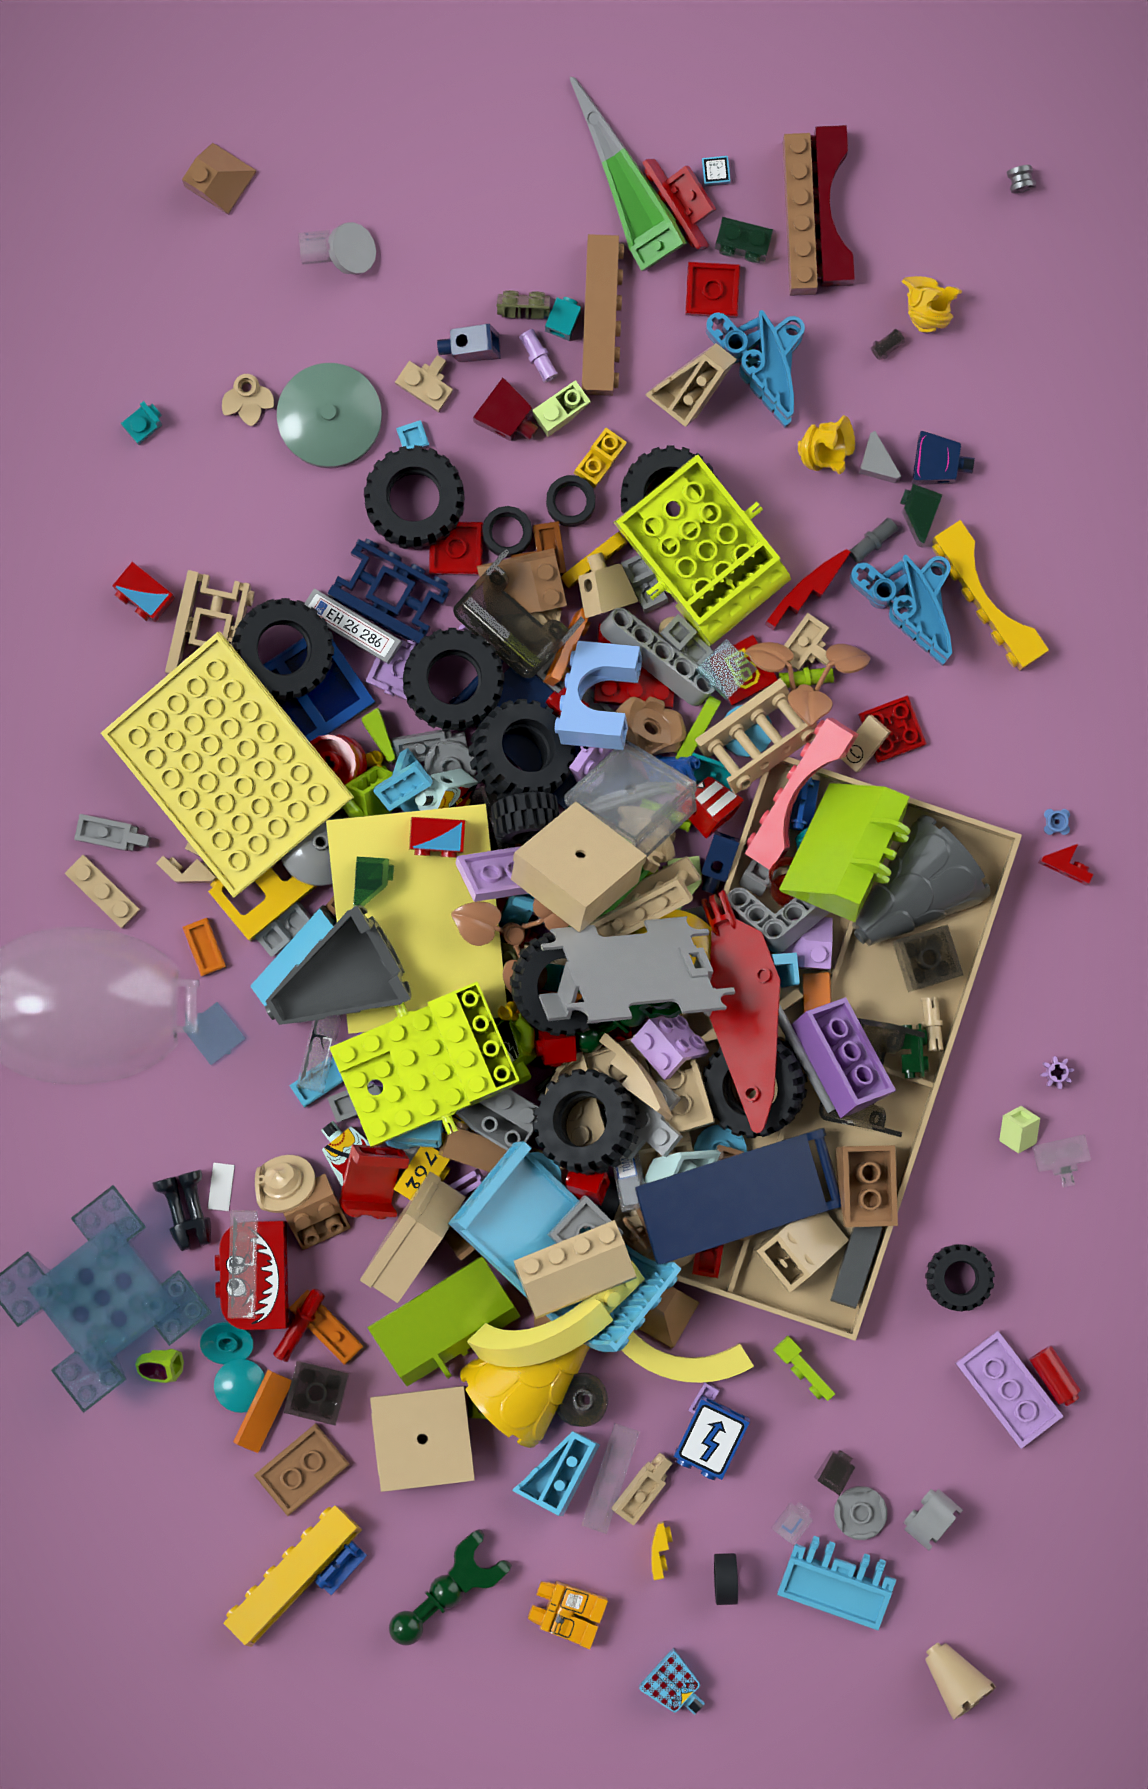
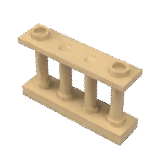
M781 678L695 739L701 753L705 757L715 754L729 771L731 776L727 778V781L734 794L747 789L753 781L808 742L811 743L816 737L814 730L817 727V723L810 727L795 713L787 702L789 690ZM778 708L796 728L784 738L766 718L768 714ZM754 724H758L774 743L773 746L763 753L758 750L745 734V731ZM733 739H737L753 759L741 769L723 748Z
M688 856L642 879L614 910L595 919L589 925H595L598 934L602 937L628 935L645 926L644 920L659 919L691 902L693 896L687 889V886L700 880L701 876Z

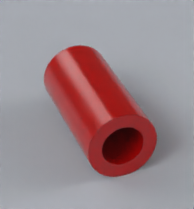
M1052 1345L1044 1348L1029 1359L1058 1405L1064 1403L1068 1406L1079 1399L1077 1394L1081 1389Z

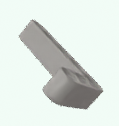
M735 888L727 895L736 919L761 931L769 951L773 953H780L786 950L830 913L794 898L774 914L744 888Z

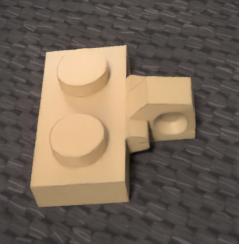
M439 355L436 356L430 366L424 364L422 368L409 361L395 381L397 386L438 413L453 392L452 388L442 382L444 375L441 374V371L447 363Z
M809 613L806 614L784 645L794 654L793 660L789 663L797 671H800L806 661L813 663L816 659L825 666L831 662L826 658V650L823 649L826 643L822 641L829 627Z

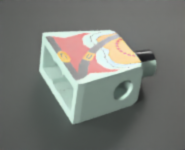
M462 769L432 774L430 776L433 780L432 785L415 795V802L421 811L468 806L478 781Z
M332 1121L321 1130L330 1142L322 1151L337 1179L343 1186L352 1144L370 1146V1144L352 1126L342 1132L336 1123Z

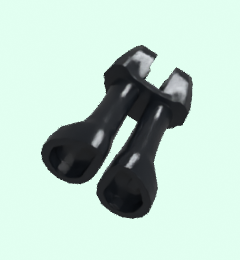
M201 1169L178 1175L191 1219L186 1220L176 1176L153 1182L155 1191L164 1194L167 1199L174 1225L169 1230L181 1251L191 1249L187 1230L196 1228V1235L201 1246L210 1244L211 1221L209 1217H204L197 1188L198 1183L202 1180Z

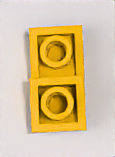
M605 428L573 474L587 480L595 489L627 442L608 428Z
M663 1521L657 1523L652 1540L651 1567L654 1580L663 1579V1572L668 1571L665 1555L659 1556V1552L669 1550L668 1543L673 1542L670 1526L664 1527Z

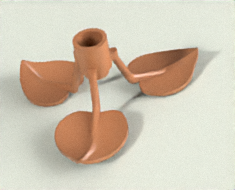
M764 642L751 646L745 652L751 661L764 671L779 672L784 668L788 670L791 687L788 702L795 713L810 727L832 709L831 699L826 694L819 692L830 669L835 666L842 673H854L865 668L871 659L867 653L852 645H832L826 651V658L831 662L827 664L813 690L811 686L806 684L796 688L792 665L789 663L793 660L794 654L784 645Z
M535 898L533 910L540 919L526 924L523 923L522 925L508 922L503 927H498L497 925L501 920L500 911L493 904L484 901L464 904L451 913L460 935L466 942L471 945L482 946L493 940L495 931L501 932L502 939L513 945L517 955L521 951L519 944L525 939V929L540 925L543 922L549 931L553 928L569 926V924ZM517 960L507 961L503 968V981L510 993L512 992V986L510 985V977L513 975L512 966L514 961L517 962ZM546 967L538 978L539 993L547 982Z

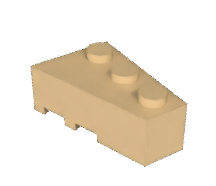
M716 343L659 382L645 395L686 427L698 417L737 359Z

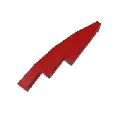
M845 549L822 563L803 578L783 598L767 619L765 625L774 630L788 609L797 615L811 593L820 599L851 551Z

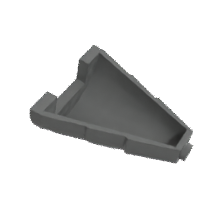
M922 815L912 824L910 834L906 835L909 837L908 841L901 843L896 852L895 859L890 860L887 865L892 872L890 876H887L890 878L889 882L878 883L872 887L856 922L852 924L855 929L854 935L862 944L867 943L868 946L913 932L914 928L942 920L948 915L979 905L991 895L989 884L986 883L984 885L981 880L985 875L972 855L944 826L941 829L935 826L937 822L932 817Z
M359 904L348 910L328 934L318 941L303 961L292 968L267 998L265 1009L272 1020L276 1019L279 1025L322 1020L326 1016L357 1013L361 1010L400 1005L411 999L409 982L402 981L403 973H405L402 964L373 916L370 918L365 916L367 913L365 907Z

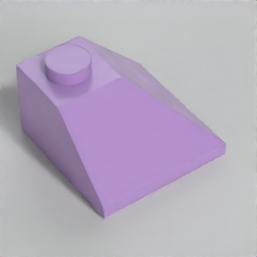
M824 917L786 950L777 954L797 953L798 969L829 971L831 969L833 918Z

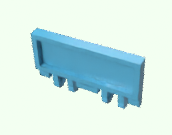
M813 1536L805 1559H803L806 1547L795 1544L777 1595L879 1630L896 1583L895 1578L885 1575L882 1586L878 1585L886 1561L880 1559L877 1562L875 1573L871 1579L864 1576L866 1568L870 1563V1555L864 1554L856 1576H853L856 1565L847 1561L834 1558L832 1567H828L836 1543L829 1541L822 1561L813 1558L816 1549H818L820 1537Z

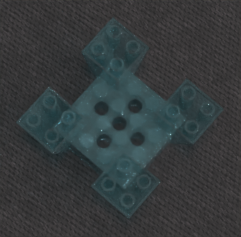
M114 1185L71 1217L88 1241L51 1270L48 1269L28 1251L0 1273V1305L15 1325L20 1327L44 1311L75 1352L51 1371L83 1413L127 1380L117 1355L146 1332L155 1327L170 1346L212 1313L180 1270L162 1283L135 1249L132 1242L145 1230L146 1226ZM85 1269H90L94 1274V1279L90 1284L84 1283L81 1279V1274ZM123 1273L131 1277V1285L127 1289L122 1288L118 1282L120 1275ZM101 1290H106L110 1294V1301L107 1305H102L98 1302L97 1295ZM81 1306L89 1311V1317L85 1322L80 1321L76 1316V1311ZM117 1311H122L127 1317L126 1323L123 1326H118L114 1322L113 1317Z

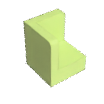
M1022 1106L1006 1113L1002 1119L1000 1142L1017 1153L1032 1147L1037 1143L1040 1118Z

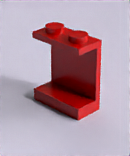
M352 1144L339 1204L347 1215L351 1217L368 1215L377 1219L396 1218L397 1212L391 1204L399 1168L408 1169L410 1160L403 1149L379 1146L371 1148V1146Z

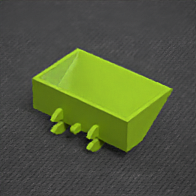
M829 783L779 890L856 922L873 883H888L890 880L887 876H890L892 872L883 865L885 858L894 860L897 855L895 851L890 849L892 842H907L909 839L906 835H909L911 830L902 824L910 796L885 786Z
M483 1256L367 1328L398 1376L408 1387L440 1367L446 1378L449 1379L452 1377V1374L445 1363L459 1354L467 1355L469 1353L467 1349L471 1348L467 1341L485 1323L501 1329L521 1316L502 1284Z

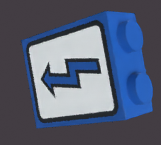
M702 1395L686 1432L674 1452L677 1463L689 1469L694 1466L702 1470L701 1474L711 1480H715L716 1477L722 1480L746 1432L750 1418Z

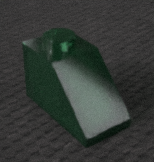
M913 484L910 490L905 489L900 504L904 505L902 514L917 546L923 547L942 494Z
M356 857L353 907L359 904L362 906L366 905L387 886L388 880L393 881L394 865L389 864L388 858Z

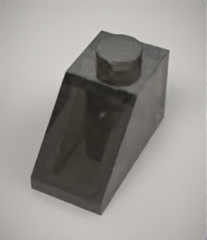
M831 1450L814 1478L840 1496L855 1469V1466L850 1463L853 1458L841 1450L837 1454Z

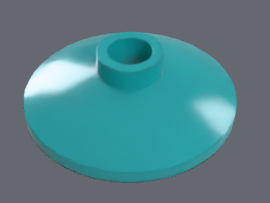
M229 1322L216 1323L208 1327L200 1338L202 1353L209 1360L218 1364L225 1365L232 1360L246 1359L253 1350L254 1343L251 1333L248 1330L236 1328Z

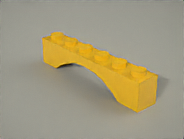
M957 521L936 535L932 540L934 553L936 556H943L950 562L951 570L949 575L954 581L959 580L963 586L961 592L969 603L973 601L978 608L976 611L978 618L983 624L988 623L993 630L990 634L998 646L1003 645L1007 651L1005 656L1013 668L1017 666L1021 671L1045 655L1049 649L1035 628L1022 625L1009 618L987 597L976 572L974 558L975 540L962 521Z

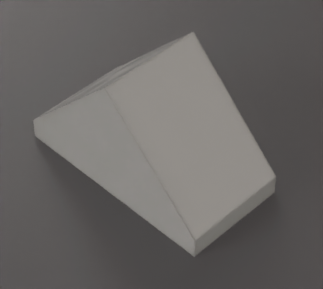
M876 431L870 433L859 474L896 483L900 480L901 475Z

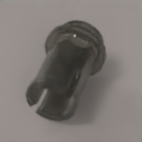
M894 329L879 342L874 341L871 351L878 360L888 358L887 354L905 343V339L899 330Z

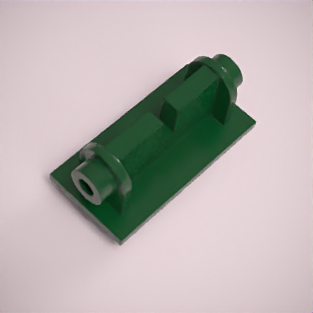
M917 1024L915 1030H912V1025H901L902 1030L899 1031L901 1050L911 1049V1054L901 1055L902 1074H905V1079L915 1078V1073H919V1077L923 1078L925 1077L924 1072H929L928 1056H923V1046L927 1045L926 1029L922 1030L921 1024Z

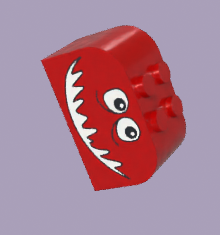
M287 1221L245 1222L244 1227H242L243 1222L237 1224V1238L235 1242V1247L237 1248L236 1263L241 1264L247 1255L244 1263L251 1264L254 1252V1265L238 1266L236 1268L235 1304L233 1307L234 1225L231 1226L221 1238L219 1255H215V1271H220V1281L215 1282L216 1298H220L221 1310L225 1319L234 1327L243 1330L288 1328ZM253 1291V1317H243L251 1313L252 1298L244 1306L243 1304Z

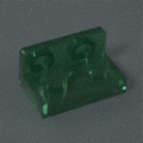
M722 217L715 249L719 250V253L724 256L734 257L736 254L744 256L746 261L752 263L765 262L773 229Z

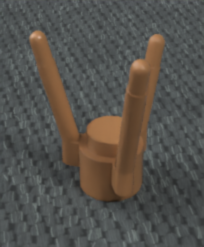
M636 1203L633 1205L644 1229L642 1227L636 1229L629 1219L625 1217L623 1222L632 1233L629 1236L630 1239L625 1235H622V1239L630 1248L636 1250L641 1255H646L652 1251L640 1205Z

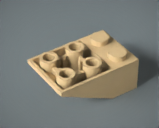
M825 1211L783 1225L755 1247L754 1251L784 1288L791 1293L849 1240Z

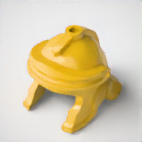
M905 277L901 282L909 290L907 293L908 314L913 324L918 328V331L935 332L937 328L947 327L953 318V315L950 313V303L957 298L958 294L962 293V290L951 286L946 288L939 287L938 282L929 277Z
M845 415L835 423H820L817 427L815 424H812L807 429L802 440L798 441L799 456H801L803 464L813 471H820L823 467H830L833 471L841 474L845 470V457L852 455L855 451L853 427L850 419Z

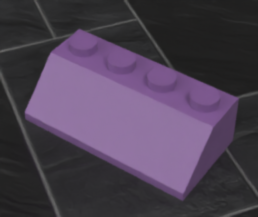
M846 997L806 1011L791 1024L840 1118L859 1112L896 1091Z

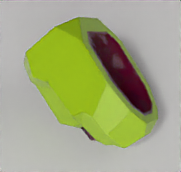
M152 1350L150 1353L141 1354L137 1358L135 1365L141 1377L149 1381L168 1383L175 1382L181 1375L184 1360L182 1352L178 1350Z

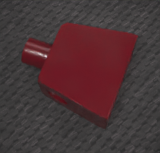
M503 377L473 416L475 424L509 441L518 432L531 440L539 429L538 426L528 420L533 412L531 405Z

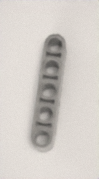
M614 609L601 623L600 631L602 635L612 644L640 646L643 660L642 667L688 704L699 706L715 691L716 685L710 675L626 609Z

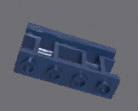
M366 538L365 541L358 539L356 546L351 551L353 557L361 560L350 582L337 576L334 585L332 584L327 593L328 597L418 645L420 640L430 630V626L421 622L420 619L431 600L444 605L451 593V590L447 587L448 583L437 576L433 579L424 575L425 570L415 564H411L409 567L401 562L402 557L391 551H388L386 554L378 550L379 545ZM362 551L394 567L393 570L383 565L377 577L366 572L364 569L370 558L364 555ZM385 575L407 586L396 607L374 596ZM408 576L440 592L439 595L429 590L423 602L410 596L416 583L408 579ZM358 580L370 585L371 587L365 598L374 603L373 606L342 590V587L353 591ZM404 605L416 610L417 613L411 623L420 628L419 631L388 615V612L399 616Z

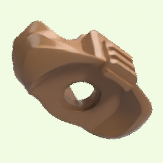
M650 696L646 701H643L637 697H630L615 711L616 713H625L628 724L626 738L631 747L632 757L635 759L644 760V758L666 752L678 753L683 740L687 737L682 715L677 711L666 709L665 703L657 698Z

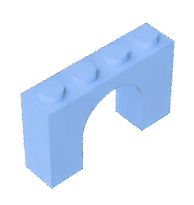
M577 641L576 650L571 651L570 655L571 672L567 673L565 677L566 694L562 695L560 699L561 716L557 717L555 721V733L559 734L561 744L617 750L624 749L628 731L625 713L593 710L585 706L581 700L589 687L601 681L638 683L643 662L640 646Z

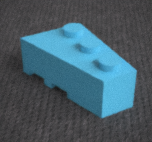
M572 1431L512 1491L558 1516H563L600 1444L578 1432Z

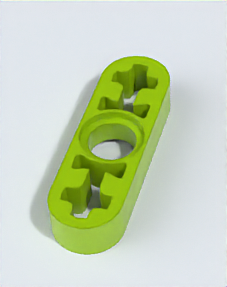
M711 695L708 697L678 751L676 759L692 756L698 746L695 739L706 731L721 704L720 700Z

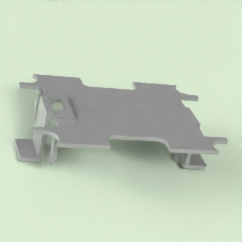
M687 916L644 920L647 933L610 937L600 936L595 925H588L580 933L573 927L553 928L550 932L554 934L556 940L552 943L541 944L542 951L563 949L568 961L565 964L558 992L539 995L548 1021L570 1019L573 1010L584 1012L588 1016L587 1023L632 1019V1014L629 1010L631 1005L671 1001L679 1005L682 1014L704 1012V1015L710 1016L712 1011L726 1010L727 1006L721 1002V997L735 994L734 987L723 989L712 987L710 980L713 969L704 948H697L691 939L694 936L709 935V930L690 927L686 921ZM690 955H691L692 957H696V960H695V963H694V964H693V962H692V960H691ZM578 990H580L584 1002L575 1003Z

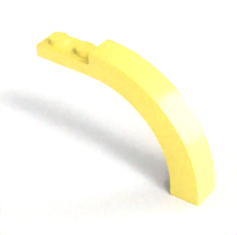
M631 1261L636 1279L584 1299L572 1310L553 1321L524 1330H502L485 1323L467 1342L479 1359L497 1366H529L557 1358L581 1346L613 1321L610 1313L645 1278L634 1262Z
M633 1331L628 1337V1344L622 1349L624 1354L648 1371L662 1377L683 1382L703 1383L723 1380L754 1367L740 1343L710 1356L680 1357L664 1353L652 1347Z

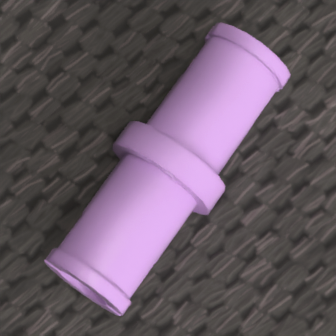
M534 329L521 334L519 338L530 355L528 359L531 364H535L543 382L546 383L555 379L559 374L548 358L549 352L546 348L542 347Z

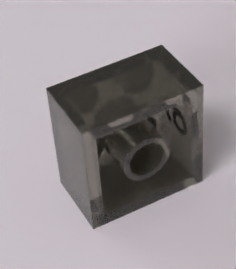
M948 924L893 942L908 993L964 975Z
M298 1359L284 1413L336 1426L350 1372Z

